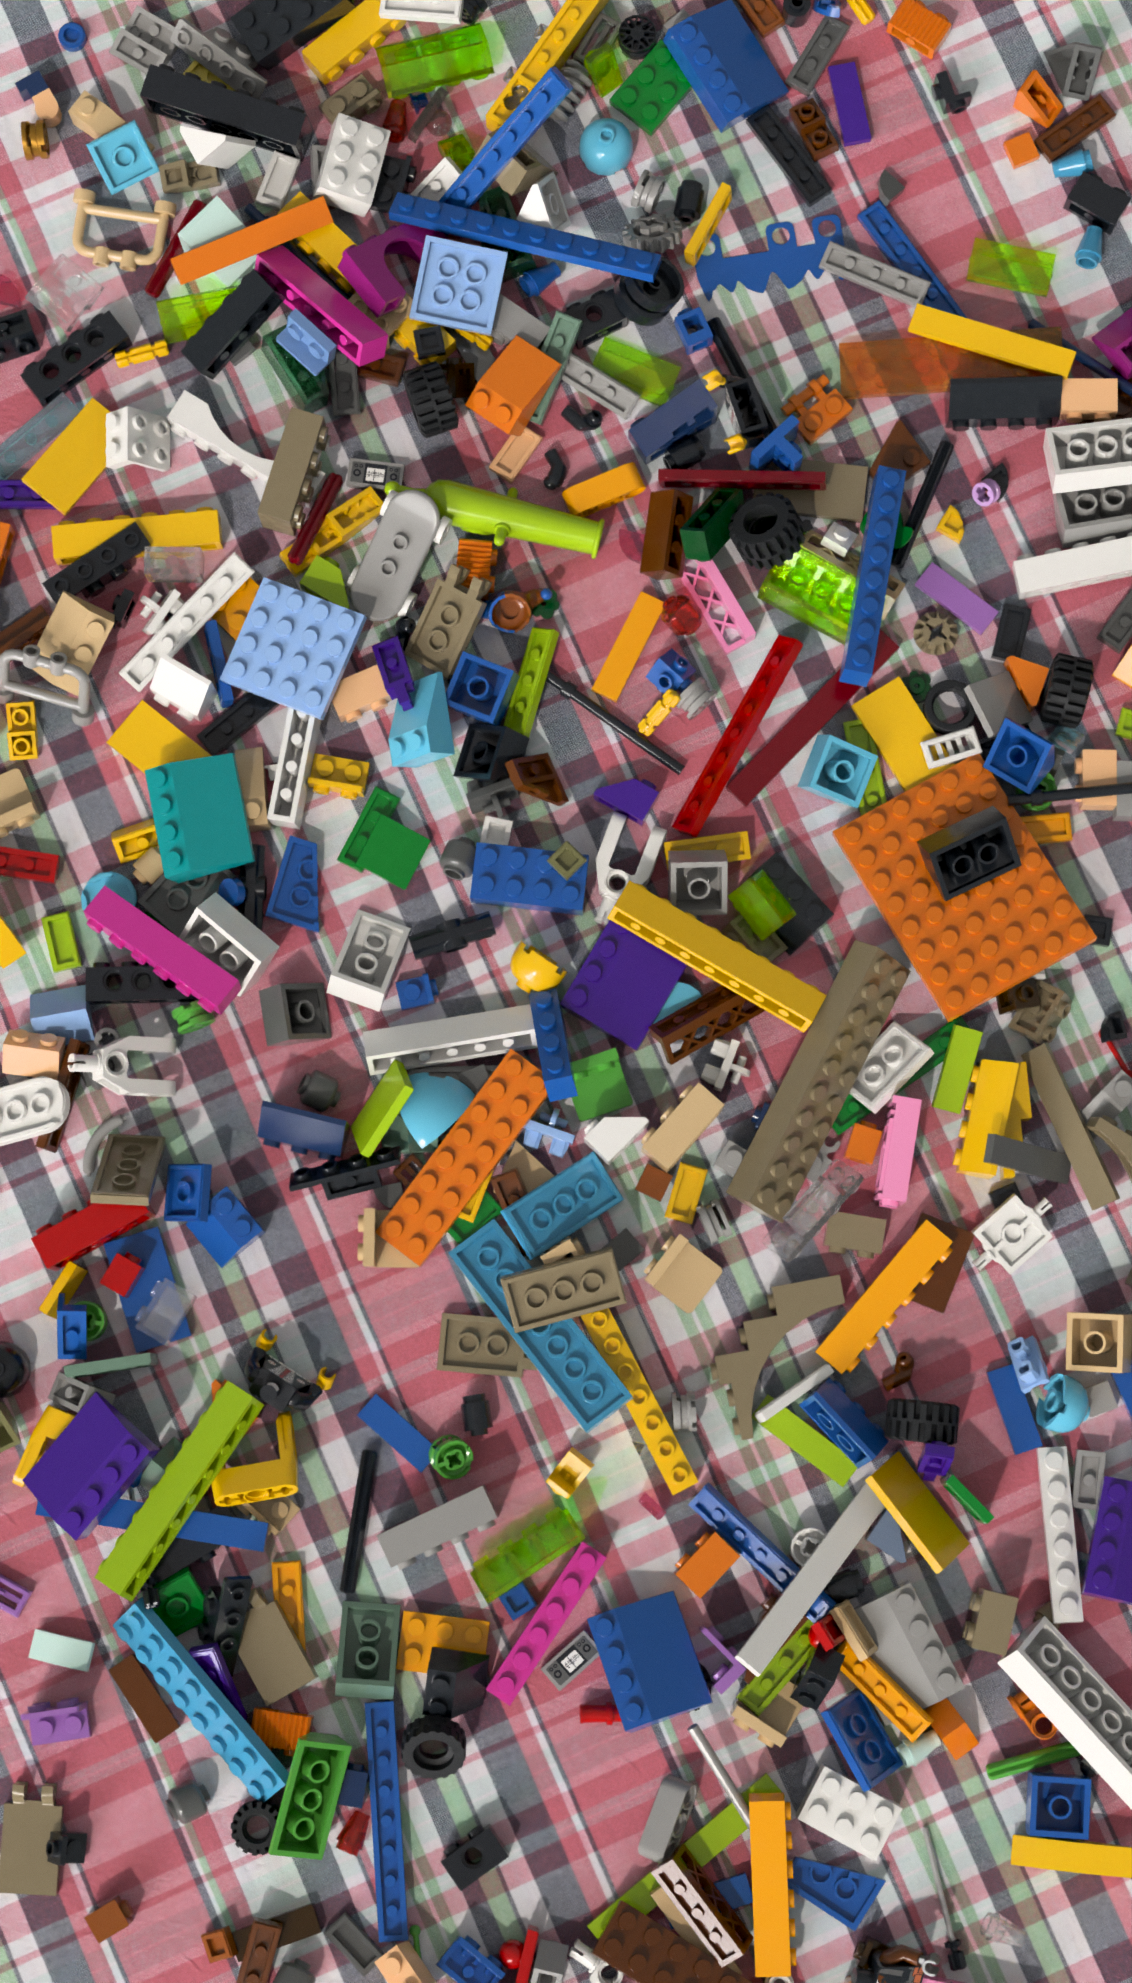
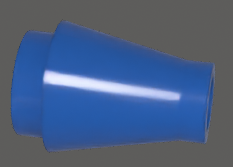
M552 261L547 265L523 272V276L519 278V283L528 297L539 296L555 279L561 276V271L558 265Z

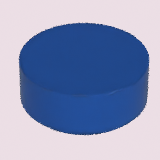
M69 22L64 24L59 30L58 38L65 50L77 52L85 46L87 37L80 24Z
M227 878L221 882L218 894L231 906H239L245 899V887L241 880Z

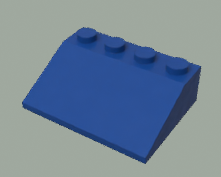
M732 0L724 1L691 15L669 28L663 39L664 44L721 133L753 115L767 104H771L789 93L788 88Z
M674 1591L614 1608L587 1619L626 1732L633 1733L713 1703Z

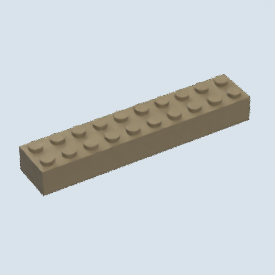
M858 940L854 941L726 1191L727 1194L761 1215L781 1223L784 1222L911 972L881 948Z

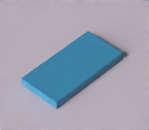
M593 1151L507 1206L500 1213L529 1259L532 1260L624 1200V1198Z

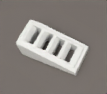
M974 726L920 742L929 770L960 762L970 756L981 755L982 753ZM961 738H966L969 747L968 751L964 750ZM955 740L956 745L958 747V754L954 753L951 744V741ZM940 743H945L949 757H944ZM934 745L939 760L934 761L930 747Z

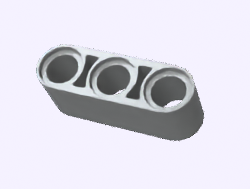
M671 1774L663 1779L638 1846V1852L641 1856L659 1864L670 1858L676 1847L679 1846L697 1796L696 1785Z

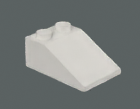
M358 909L332 970L326 993L380 1012L411 928Z

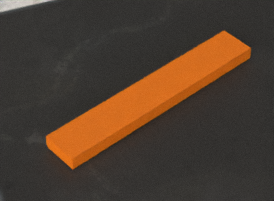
M320 196L172 257L170 261L180 285H183L331 224L334 221L324 196Z

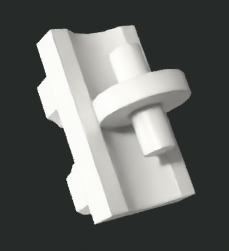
M175 589L173 591L170 590L160 605L157 603L162 595L155 591L151 598L144 595L140 598V602L145 605L140 614L147 618L152 611L154 612L142 629L148 636L154 635L166 623L163 619L167 613L170 612L174 615L185 603L179 597L181 595L180 592Z
M715 1039L710 1054L724 1059L722 1067L720 1069L706 1063L701 1075V1079L714 1085V1090L722 1091L729 1071L733 1072L730 1082L738 1085L741 1076H750L751 1071L744 1068L747 1061L746 1057L739 1055L737 1063L732 1064L740 1041L732 1039L731 1042Z

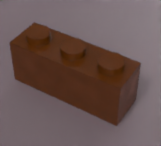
M676 489L651 492L640 566L641 574L656 580L683 577L685 553L679 529L691 517L693 496Z

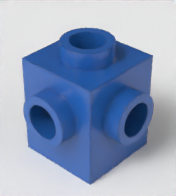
M671 648L656 661L646 675V678L663 694L668 689L682 693L693 683L691 677L696 672V669L690 665L686 658L680 656Z

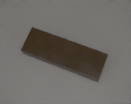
M313 1903L266 1919L283 1923L277 1948L322 1932ZM252 1925L231 1932L238 1951L236 1955L238 1962H241L243 1959Z

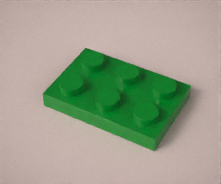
M660 40L609 99V104L652 137L692 90V86L663 40Z

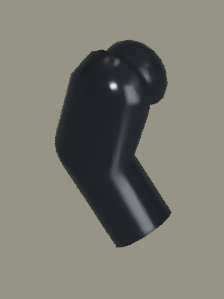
M568 405L561 412V416L578 431L596 430L601 426L603 419L602 414L597 410L580 415L571 405Z
M556 448L544 454L551 467L548 476L544 478V485L548 490L561 487L567 474V467Z
M407 616L400 617L396 621L395 636L399 637L404 651L410 634L416 627L415 621Z

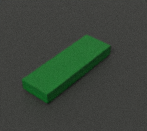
M375 786L337 861L363 873L365 869L355 864L380 814L392 818L401 798Z

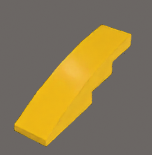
M369 486L326 514L325 520L301 565L289 562L288 553L293 544L281 551L279 557L295 578L308 570L317 555L324 559L380 515L383 501L373 488Z
M1026 1061L1019 1063L1004 1137L1023 1142L1021 1121H1029L1032 1118ZM1000 1167V1180L1015 1177V1171Z
M1013 1834L1011 1865L1132 1878V1847L1084 1840L1075 1841L1053 1837L1043 1838Z

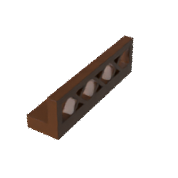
M39 605L0 632V655L5 650H23L27 645H36L50 619L42 605Z
M721 985L648 1028L651 1036L661 1044L667 1062L672 1065L766 1010L757 1005L746 1011L741 1010L747 999ZM727 1011L731 1012L726 1023L718 1024L722 1014ZM703 1025L708 1026L703 1036L700 1038L694 1037L698 1028ZM679 1039L684 1040L681 1048L672 1053L670 1044Z
M682 1843L676 1847L670 1858L655 1866L651 1874L722 1968L743 1956L754 1937L685 1844Z

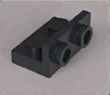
M387 155L384 156L370 210L389 214L397 192L410 195V192H407L409 182L414 183L417 173V167L414 166L412 156L407 155L406 160Z
M26 309L0 317V364L40 350Z

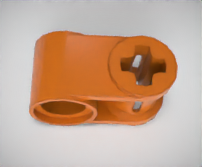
M1023 1691L1013 1697L1011 1695L1007 1697L1017 1715L1024 1721L1034 1736L1047 1740L1055 1735L1057 1728L1051 1721L1050 1729L1043 1734L1036 1731V1721L1046 1716L1031 1699L1027 1700L1029 1697Z

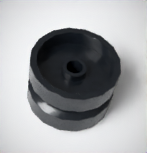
M661 256V264L653 283L620 276L613 288L615 304L630 321L642 326H653L659 324L681 299L684 293V282L676 266Z

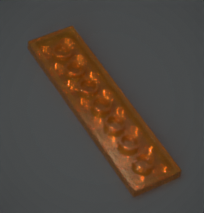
M1061 326L1007 330L1062 347ZM926 337L839 343L841 395L845 400L946 392L950 379L1051 376Z

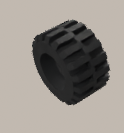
M434 361L404 371L403 382L420 433L425 438H429L458 428L459 420L456 407L441 366Z
M767 492L766 495L760 493L756 495V498H748L745 500L746 503L744 505H739L736 508L738 512L732 514V522L728 526L729 536L742 559L749 566L752 567L754 565L756 569H762L764 566L766 569H773L774 565L778 567L784 565V561H790L794 558L793 554L800 551V544H803L805 541L804 534L806 531L801 518L788 498H784L779 493L776 495L773 492Z
M1058 653L1054 657L1043 692L1040 707L1041 721L1075 729L1080 724L1092 684L1094 672L1092 660Z
M900 1398L890 1399L887 1401L884 1435L889 1439L924 1443L941 1441L948 1445H953L957 1443L960 1408L955 1404Z

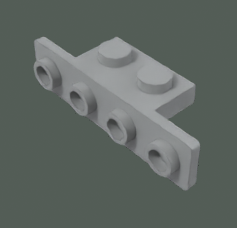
M185 18L179 19L170 38L173 44L234 90L242 89L248 91L253 95L252 97L260 99L267 85V80L253 70L258 63L247 46L238 43L224 29L216 27L203 33Z

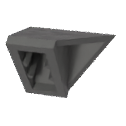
M1073 42L1043 52L1062 92V96L1089 101L1102 47Z

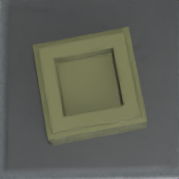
M566 841L547 859V862L568 881L587 862V859Z

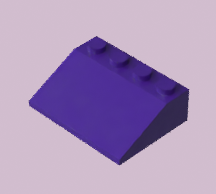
M609 920L560 1005L571 1015L638 1051L650 1031L648 1027L654 1024L688 965Z
M95 1392L22 1481L52 1519L77 1541L87 1538L160 1451V1448L103 1396Z
M1104 1476L1101 1480L1082 1595L1132 1605V1481Z

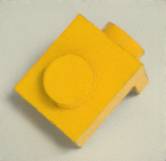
M572 1447L547 1478L546 1483L550 1485L553 1492L569 1499L595 1464Z

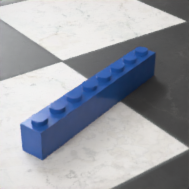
M879 465L873 479L839 682L867 687L873 673L906 476L905 470Z

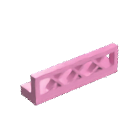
M695 560L698 565L696 574L683 571V577L680 579L725 655H728L753 641L756 632L714 561L700 562ZM700 570L702 571L705 577L699 576ZM688 578L694 579L693 585L690 583ZM697 580L709 583L712 588L709 598L696 593L695 586ZM714 593L717 596L718 600L712 599ZM702 601L708 603V604H707V608H705V606H704V604L702 603ZM711 604L724 608L726 613L723 621L711 618L709 615ZM728 617L730 618L733 624L727 623ZM716 625L722 626L721 632L718 630ZM725 627L737 630L742 639L728 646L723 638Z

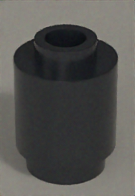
M784 0L782 17L785 23L792 28L803 26L809 18L811 1Z
M684 180L681 186L678 187L673 214L682 223L691 224L701 217L705 192L700 182Z
M696 436L692 438L687 437L664 451L665 457H663V462L667 469H689L701 462V458L706 455V452Z
M485 1393L462 1397L461 1411L465 1432L471 1431V1436L488 1434V1428L493 1427L489 1400H486Z
M850 1569L835 1573L823 1591L836 1604H839L846 1599L850 1600L858 1597L859 1593L864 1592L865 1589L858 1570L850 1571Z

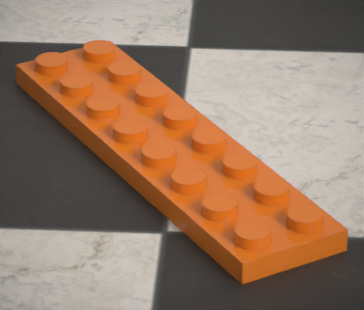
M510 1049L469 1107L460 1116L375 1231L376 1234L418 1266L422 1267L548 1097L542 1071L513 1049Z

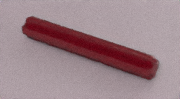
M196 199L191 204L145 287V292L153 298L160 296L174 271L170 258L184 253L178 233L206 206L204 202Z
M332 472L328 475L302 529L288 553L290 563L296 565L303 563L326 514L343 484L340 474Z

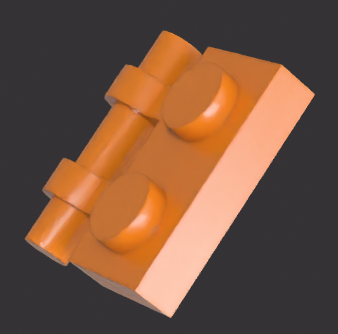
M824 374L818 379H812L806 384L807 387L798 395L793 394L787 399L788 403L780 408L786 417L794 411L799 416L797 418L800 421L798 433L810 446L853 411V408L836 388L828 394L823 391V388L830 383ZM814 396L818 402L807 410L803 404Z

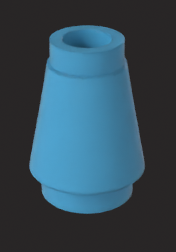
M1081 148L1052 162L1055 178L1081 176L1083 171L1087 173L1094 171L1089 149L1082 151Z
M1092 225L1087 227L1075 252L1076 264L1081 268L1094 269L1102 260L1103 230L1098 226Z

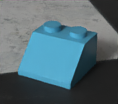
M830 734L817 735L797 787L820 797L858 808L878 756Z

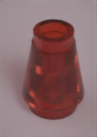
M394 99L390 102L381 127L391 131L389 142L392 143L403 142L408 135L407 104L400 99Z
M354 1810L336 1838L338 1840L336 1848L357 1857L359 1850L363 1851L370 1816Z

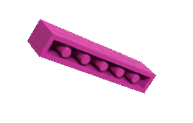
M281 245L257 254L255 270L266 276L286 297L283 302L292 310L296 308L337 345V349L358 367L385 356L388 334L287 248Z
M105 885L83 911L88 920L86 924L92 930L99 934L103 931L109 935L108 939L119 949L125 947L132 952L130 955L142 965L147 962L154 967L153 972L164 981H167L169 978L175 982V987L187 997L192 994L199 999L198 1004L210 1013L214 1010L221 1015L242 989L238 979Z
M582 1540L485 1690L509 1706L511 1705L606 1560V1555Z

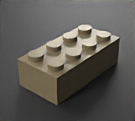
M291 407L257 512L264 528L294 537L297 529H302L306 516L302 512L305 503H310L314 492V487H311L314 477L318 478L320 475L322 461L319 460L322 451H327L331 435H328L329 427H326L324 416Z

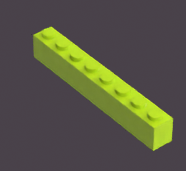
M227 1381L217 1391L215 1400L209 1409L200 1416L198 1425L192 1434L186 1437L175 1459L169 1462L165 1474L158 1484L152 1487L146 1502L135 1512L132 1522L125 1533L118 1537L115 1547L108 1558L101 1562L94 1578L121 1597L131 1602L134 1600L264 1407V1404L230 1381Z

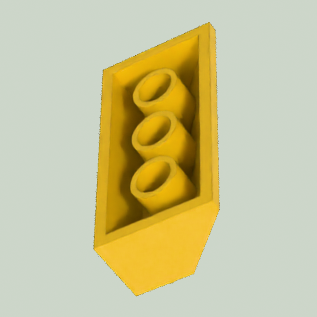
M982 1059L979 1061L978 1066H973L970 1082H974L973 1092L967 1093L964 1109L969 1110L967 1120L961 1121L958 1137L963 1138L960 1149H955L952 1165H957L956 1173L987 1180L996 1176L998 1166L983 1162L988 1134L1000 1136L1005 1134L1019 1063Z

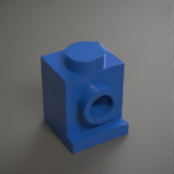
M691 307L686 308L677 314V317L674 319V326L685 347L687 356L713 344V334L700 307L695 309ZM690 328H694L697 330L696 332L691 334L687 332V330Z

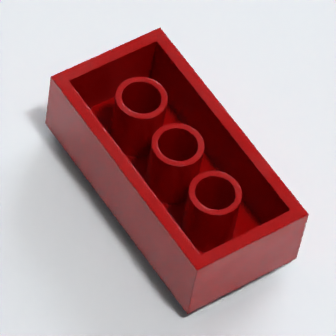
M89 1200L86 1202L88 1207L83 1210L77 1211L73 1209L62 1215L61 1219L63 1221L56 1225L48 1223L35 1231L37 1235L32 1237L31 1240L46 1268L58 1271L65 1267L69 1261L74 1262L103 1246V1244L114 1240L155 1217L156 1214L150 1203L149 1206L90 1203Z

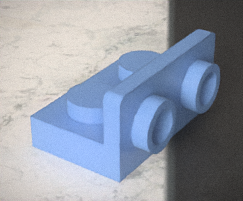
M295 308L288 315L287 327L276 337V341L314 376H317L335 359L337 345Z

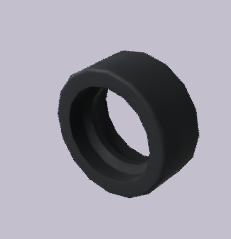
M944 680L935 684L928 691L923 703V715L933 731L945 735L968 728L971 725L976 712L964 691V688L967 686L965 683L957 680ZM944 692L957 693L966 703V713L956 723H944L934 713L933 704L935 699Z

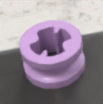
M988 478L977 483L972 490L974 501L984 507L996 502L1001 494L997 482ZM984 488H987V490H988L987 495H988L989 497H986V496L984 495L985 492H986Z

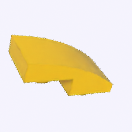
M35 700L6 703L10 761L38 759Z

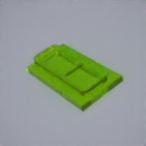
M975 238L971 257L969 258L970 263L966 281L1047 297L1050 280L1053 276L1052 270L1056 254Z
M238 286L156 301L160 325L162 326L167 344L185 341L195 335L204 325L205 320L222 305L225 297L232 294Z
M607 337L604 338L593 361L595 367L641 394L640 399L657 406L667 402L681 370V367Z

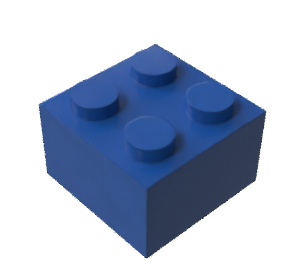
M463 651L446 691L447 706L451 710L489 725L500 726L520 676L513 670Z
M1028 1772L1025 1832L1030 1836L1089 1840L1091 1779L1084 1775Z

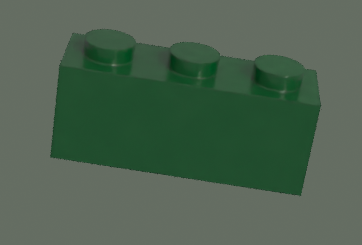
M717 487L679 529L686 559L698 560L700 562L711 561L730 539L728 526L732 522L731 516L733 513L738 512L736 508L739 505L745 504L742 489Z

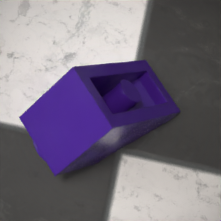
M631 779L597 788L594 792V800L618 813L627 815L628 819L643 826L659 798V792L656 791L657 787L648 780L642 779L640 782L637 779Z

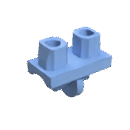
M555 1108L552 1115L541 1112L539 1120L548 1122V1126L532 1120L529 1121L524 1128L526 1131L523 1144L538 1149L542 1136L551 1138L553 1140L548 1153L563 1158L569 1145H573L575 1135L555 1129V1125L566 1129L568 1120L558 1117L560 1109Z
M1033 1335L1026 1339L1019 1337L1007 1344L1023 1393L1026 1394L1032 1388L1050 1382L1046 1363L1043 1361L1037 1339Z

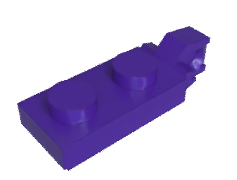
M395 636L373 645L372 649L390 698L392 700L397 698L404 712L414 708L410 693L415 691V683L399 637Z
M941 1441L926 1443L917 1465V1472L924 1473L922 1480L934 1482L937 1475L946 1476L954 1459L955 1447H950L947 1443Z

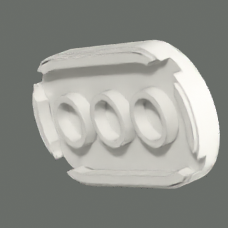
M39 1076L0 1087V1146L48 1134L58 1129L66 1120L70 1110V1096L66 1087L58 1080L46 1076Z

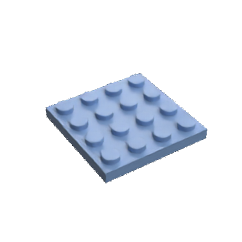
M263 577L220 680L317 719L324 720L367 617L361 613Z

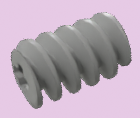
M568 59L565 63L566 67H562L560 72L574 88L549 116V118L567 122L569 118L564 112L572 114L575 111L570 103L578 105L581 102L576 94L585 96L587 93L582 85L587 87L593 85L592 81L588 78V70L573 59Z

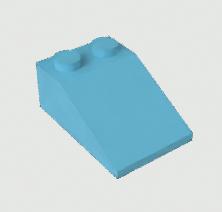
M436 672L414 681L415 691L410 693L414 708L404 712L397 699L388 739L392 767L418 768L455 754L442 672Z

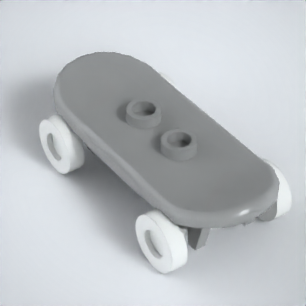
M391 490L380 510V515L383 517L361 565H357L353 569L347 581L346 590L350 591V598L354 609L358 613L365 615L368 620L384 621L396 614L399 617H408L418 597V594L410 590L433 542L441 545L450 530L452 519L443 516L440 520L437 504L429 495L422 491L404 490L398 493Z

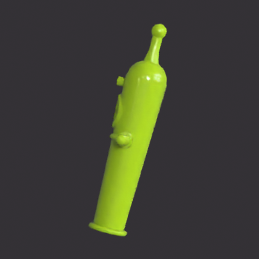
M449 479L437 480L430 483L427 488H411L399 485L396 481H389L384 486V491L387 495L391 490L398 493L404 490H418L426 493L437 504L440 520L443 516L452 519L451 526L460 527L464 531L480 535L494 534V543L497 546H502L506 537L591 554L592 559H596L605 519L601 518L598 522L517 499L518 490L515 487L509 488L507 495H502Z

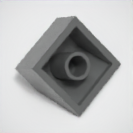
M323 983L278 984L259 990L267 1046H286L332 1038Z

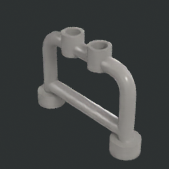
M31 644L25 646L23 650H5L0 655V704L10 703L14 699V693L71 708L72 721L79 726H88L93 723L95 710L89 704V676L82 668L67 663L66 654L55 652L51 654L50 658L41 656L40 648ZM10 661H21L25 667L30 669L37 668L38 666L50 669L51 674L55 676L68 674L75 677L79 681L78 699L9 680Z

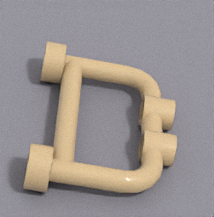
M76 188L74 190L73 202L78 204L72 241L75 250L80 255L93 258L92 264L98 267H109L110 261L120 262V269L131 272L136 271V265H151L161 258L165 247L169 218H175L176 204L165 200L155 201L154 212L152 213L95 204L96 193L94 191L84 188ZM87 214L156 224L157 228L152 251L149 254L143 255L130 250L116 251L103 246H86L83 242Z

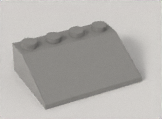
M905 1581L854 1608L878 1647V1650L870 1657L922 1709L940 1702L965 1688L911 1582ZM875 1706L884 1725L891 1724L892 1722Z

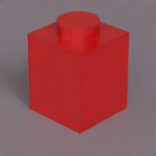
M126 1252L125 1255L117 1253L99 1283L121 1296L129 1298L146 1268L139 1265L141 1259L129 1252Z

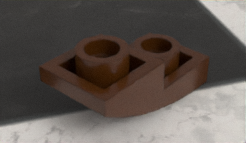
M814 98L789 109L792 121L814 162L839 151L838 143L827 127L826 118Z

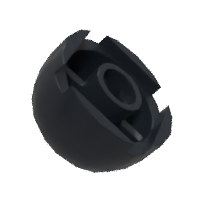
M0 1341V1398H10L20 1393L26 1385L31 1374L30 1360L26 1352L16 1344Z

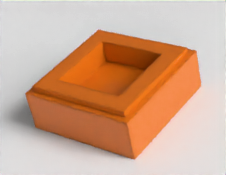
M1029 132L1003 143L1004 150L1013 169L1039 160L1040 155Z

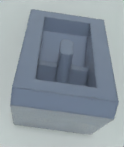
M885 1507L864 1539L899 1563H905L907 1561L900 1526Z

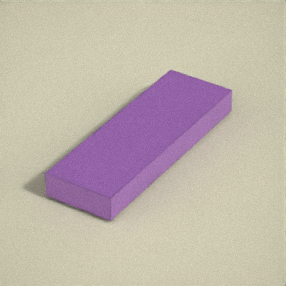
M933 562L915 583L918 589L980 635L983 634L999 613V611Z

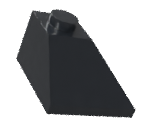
M470 723L453 776L464 779L495 781L508 773L505 763L511 759L525 756L530 738L507 726Z

